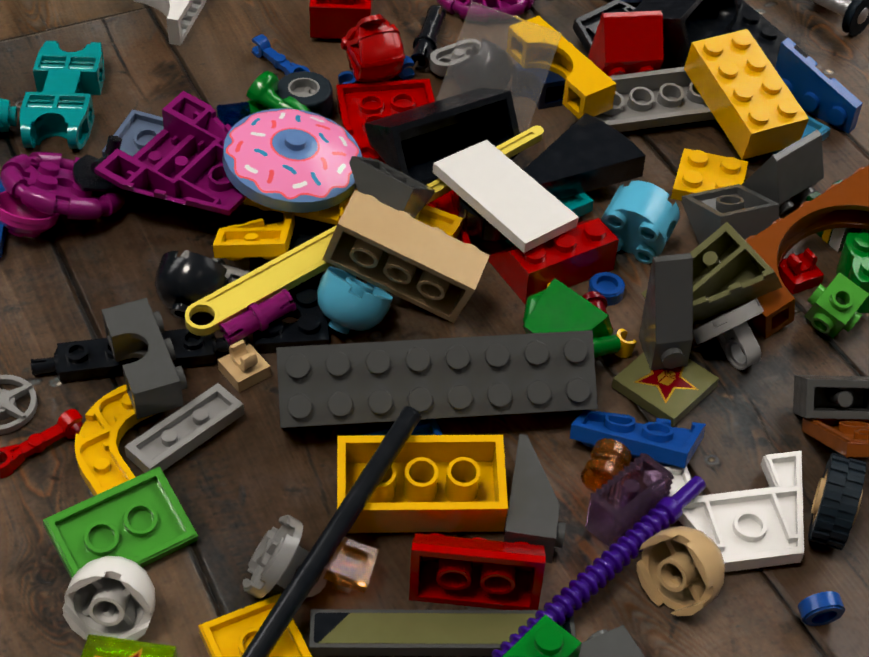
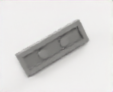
M217 383L125 445L126 457L144 473L159 466L164 471L243 416L244 404Z

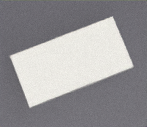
M487 139L433 163L432 172L523 253L577 227L579 217Z

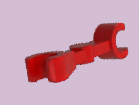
M69 409L60 415L56 425L41 433L32 434L28 440L19 445L15 444L0 448V462H4L0 464V479L10 476L25 461V458L34 453L43 452L47 446L66 436L69 439H74L83 426L82 415L76 409Z

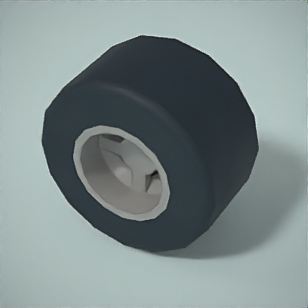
M300 71L290 73L279 81L276 91L279 97L285 99L291 96L306 105L311 112L328 119L332 117L333 88L330 81L323 75Z

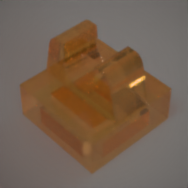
M345 537L329 561L323 579L334 582L333 589L349 594L351 589L365 593L379 549Z

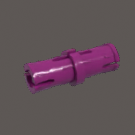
M282 289L279 293L259 304L251 303L247 306V311L225 323L219 324L221 332L225 331L223 337L229 345H232L257 330L261 332L267 330L271 322L291 311H295L296 304L289 302L293 300L292 296L286 289Z

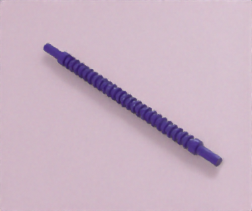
M694 476L672 497H663L655 505V508L649 510L648 515L642 516L640 522H636L633 525V529H628L625 532V536L619 537L617 543L611 544L609 551H603L601 558H596L593 561V565H588L585 568V573H579L577 580H571L569 588L564 587L561 589L560 595H554L552 603L549 602L544 605V611L538 610L535 613V618L527 620V626H520L518 634H511L509 636L510 642L503 641L500 645L501 650L494 649L491 653L492 657H502L544 615H547L558 625H564L565 618H571L574 615V610H580L582 603L590 601V595H596L599 592V588H604L607 585V581L614 579L615 573H621L623 566H628L631 563V559L638 557L639 552L643 551V549L639 550L642 543L661 530L669 528L670 524H674L682 516V509L706 488L704 480L699 476Z

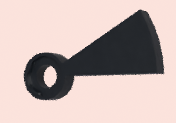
M585 113L532 161L524 171L559 200L642 177L646 155L622 133L605 122ZM459 196L458 216L463 218L462 229L472 237L486 241L507 239Z

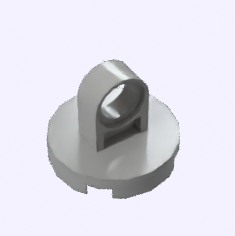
M756 298L693 330V337L698 345L716 336L730 364L738 370H744L761 359L760 346L747 321L763 313L764 310Z

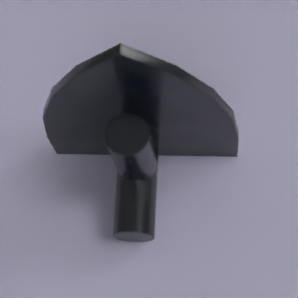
M113 135L108 137L105 154L100 159L87 154L74 164L72 175L82 191H126L98 176L94 171V168L117 148L120 150L122 143L120 137Z

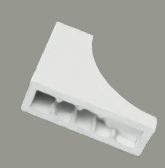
M207 0L133 1L149 5L162 12L167 17L169 44L181 46Z

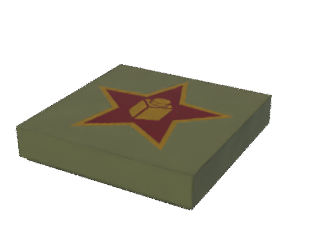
M643 352L613 378L611 387L656 418L671 420V427H674L717 387L719 377L691 359L688 360V365L684 367L650 370Z

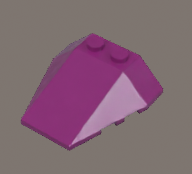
M182 91L162 109L164 129L134 156H130L117 148L94 168L95 174L121 189L225 215H230L247 198L232 185L223 168L224 141L232 127L221 122L211 105L185 91Z

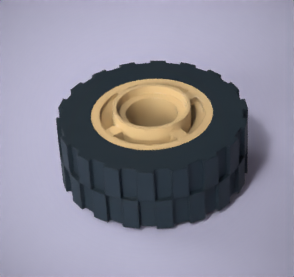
M831 453L823 478H820L814 496L808 541L838 550L844 548L861 504L862 487L866 473L865 461Z

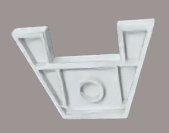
M802 451L763 456L761 467L769 484L767 488L701 495L695 497L682 509V516L678 520L683 526L700 530L713 539L722 553L725 562V572L801 563L804 555ZM665 466L648 468L646 479L658 495L663 498L667 496L672 497L691 480V476L687 466L686 468Z

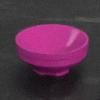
M7 191L0 192V222L9 229L8 232L12 235L35 238L56 225L59 213L53 212V215H48L22 204L21 199H14Z

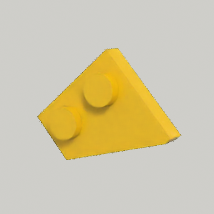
M294 212L283 213L284 221L265 225L263 218L244 224L219 228L213 243L214 258H226L236 261L247 257H262L266 260H273L288 252L296 224Z

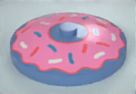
M279 108L256 112L238 121L225 138L222 159L223 168L229 181L247 198L260 205L279 211L308 213L334 207L346 200L354 192L357 186L349 162L352 156L362 157V154L355 139L336 122L309 111Z

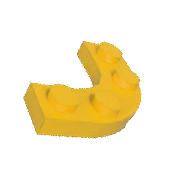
M122 385L107 393L85 414L86 421L81 427L79 434H76L75 454L78 468L84 482L94 496L135 478V475L119 453V443L128 429L151 416L137 419L126 390V385Z

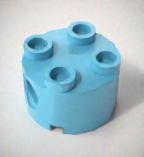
M640 180L631 181L628 186H624V184L619 186L601 218L602 222L619 239L617 252L623 250L634 254L635 258L644 264L652 263L653 257L662 253L680 219L677 203L675 202L672 206L668 201L670 195L664 189Z

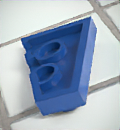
M789 37L781 42L775 70L805 112L849 134L856 127L863 103L835 78L826 77L816 68L818 63L810 56L805 58L794 48L797 44Z
M583 410L571 424L569 439L581 441L583 445L590 448L604 447L616 450L628 458L643 457L654 460L663 467L677 466L686 468L704 438L706 424L692 422L691 429L671 427V420L656 418V422L642 424L636 423L635 418L630 415Z

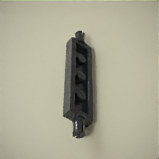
M188 329L169 330L161 333L163 339L170 338L176 355V360L173 361L175 367L182 366L184 368L215 364L218 353L229 352L230 345L226 342L225 338H216L214 333L198 336L189 332ZM100 338L57 343L58 347L54 357L31 359L32 375L56 372L60 382L124 375L122 365L140 359L131 358L116 362L108 339Z

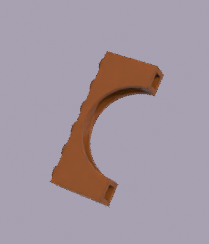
M869 165L857 169L852 176L839 184L831 185L823 194L811 201L804 202L794 212L784 218L775 220L768 228L757 235H752L745 239L775 271L782 285V288L757 298L764 312L748 320L765 339L794 321L795 298L783 284L778 271L780 263L787 252L802 239L824 230L835 228L869 230Z

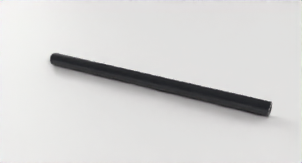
M405 406L241 657H268L421 420L422 416L416 409Z

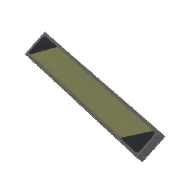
M311 609L309 651L312 656H492V651L494 649L501 650L500 645L503 641L510 642L509 636L514 633L518 634L520 626H527V620L535 618V613L538 610ZM573 615L571 618H565V624L561 627L576 638Z

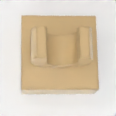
M243 339L229 346V354L217 359L218 370L238 392L271 376L270 365L250 343L246 345Z

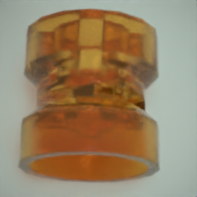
M604 438L595 443L590 455L591 460L585 464L581 472V479L583 484L591 491L609 496L619 490L623 480L622 474L628 470L632 455L630 450L621 442Z

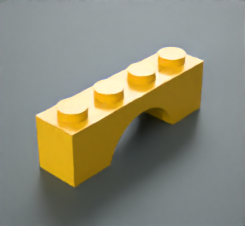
M536 16L508 27L506 53L524 69H545L565 79L562 104L578 119L585 113L595 117L613 108L617 83L544 19Z

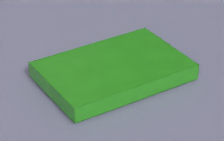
M160 466L43 519V526L71 580L80 568L97 558L120 556L136 562L143 568L198 540V535Z

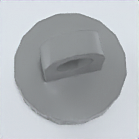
M291 515L279 518V523L282 524L279 529L273 526L271 530L267 531L249 561L247 571L253 575L251 580L243 579L242 584L244 591L256 598H263L271 591L275 584L285 589L293 578L296 569L302 564L309 551L299 546L303 524ZM327 568L324 569L307 597H313L325 587L328 579Z

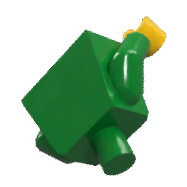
M556 278L547 284V289L527 298L523 317V328L526 334L593 330L594 359L609 354H615L621 358H628L632 355L637 341H626L628 332L625 329H619L616 335H611L613 329L609 315Z

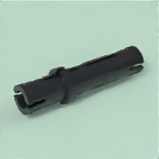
M439 5L429 7L421 32L414 39V51L411 58L414 61V65L416 60L418 61L415 67L417 70H424L428 67L430 54L437 49V38L446 17L444 8L440 14L438 13L441 8Z

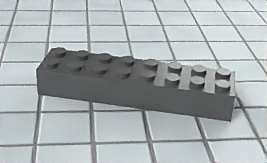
M593 330L276 347L281 428L395 421L405 406L416 409L421 414V419L598 409Z

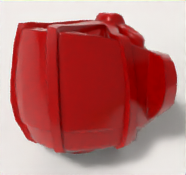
M381 14L360 19L357 25L352 27L346 36L342 38L340 45L346 52L349 68L352 70L356 82L387 81L401 72L405 54L400 32L395 24H391Z

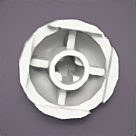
M104 556L88 562L76 572L65 593V603L62 609L63 616L70 628L84 640L94 643L96 637L114 638L109 646L119 647L134 643L145 634L155 610V588L146 570L136 562L120 556Z

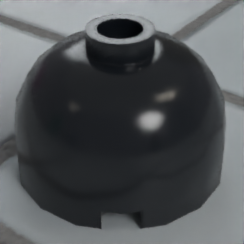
M170 251L162 256L155 277L156 292L162 303L171 310L172 315L185 320V311L188 306L231 283L232 278L231 276L226 278L227 269L211 258L193 252L189 253L188 258L177 257L178 251ZM197 312L192 317H202L210 313Z

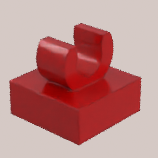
M809 248L805 249L804 253L798 255L790 254L788 258L781 261L778 268L783 284L792 295L822 284L824 274L816 266L818 259Z

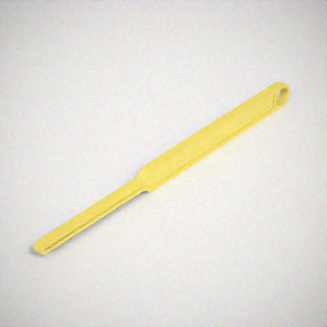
M535 125L496 146V148L508 158H511L540 142L544 129L541 126ZM439 178L427 184L435 192L426 204L452 191V189ZM420 212L417 214V216H416L414 219H418V218H419ZM336 226L192 303L185 311V325L188 331L198 336L210 335L220 329L219 324L225 323L247 311V306L251 303L259 304L279 293L282 289L289 291L325 271L329 266L332 267L333 265L322 259ZM197 312H208L214 317V320L207 325H196L190 318Z

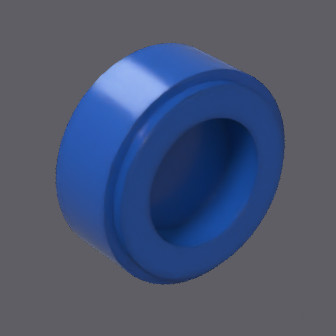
M600 272L591 277L588 292H599L607 299V306L616 305L623 299L625 283L621 277L611 272Z
M834 591L811 595L798 604L802 621L809 626L829 624L839 619L845 612L840 594Z

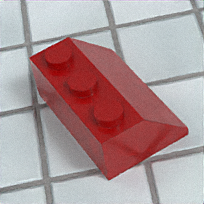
M600 218L578 222L577 227L525 253L518 247L513 246L491 254L488 261L526 305L529 296L547 289V284L554 278L567 287H571L591 279L597 273L614 270L619 239Z
M415 533L411 547L409 600L501 610H538L546 563L544 546L522 541L512 543L492 541L481 537L462 538L445 536L439 533Z

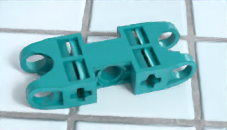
M48 40L39 50L33 67L37 92H26L20 108L22 144L24 148H35L44 139L59 136L67 139L69 149L80 150L90 137L95 118L91 95H101L105 80L102 43L91 42L82 50L66 52L60 49L58 41Z

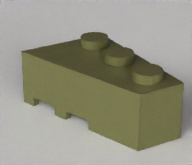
M728 222L723 224L690 252L693 257V325L782 288L775 271ZM647 289L643 293H641L645 299Z

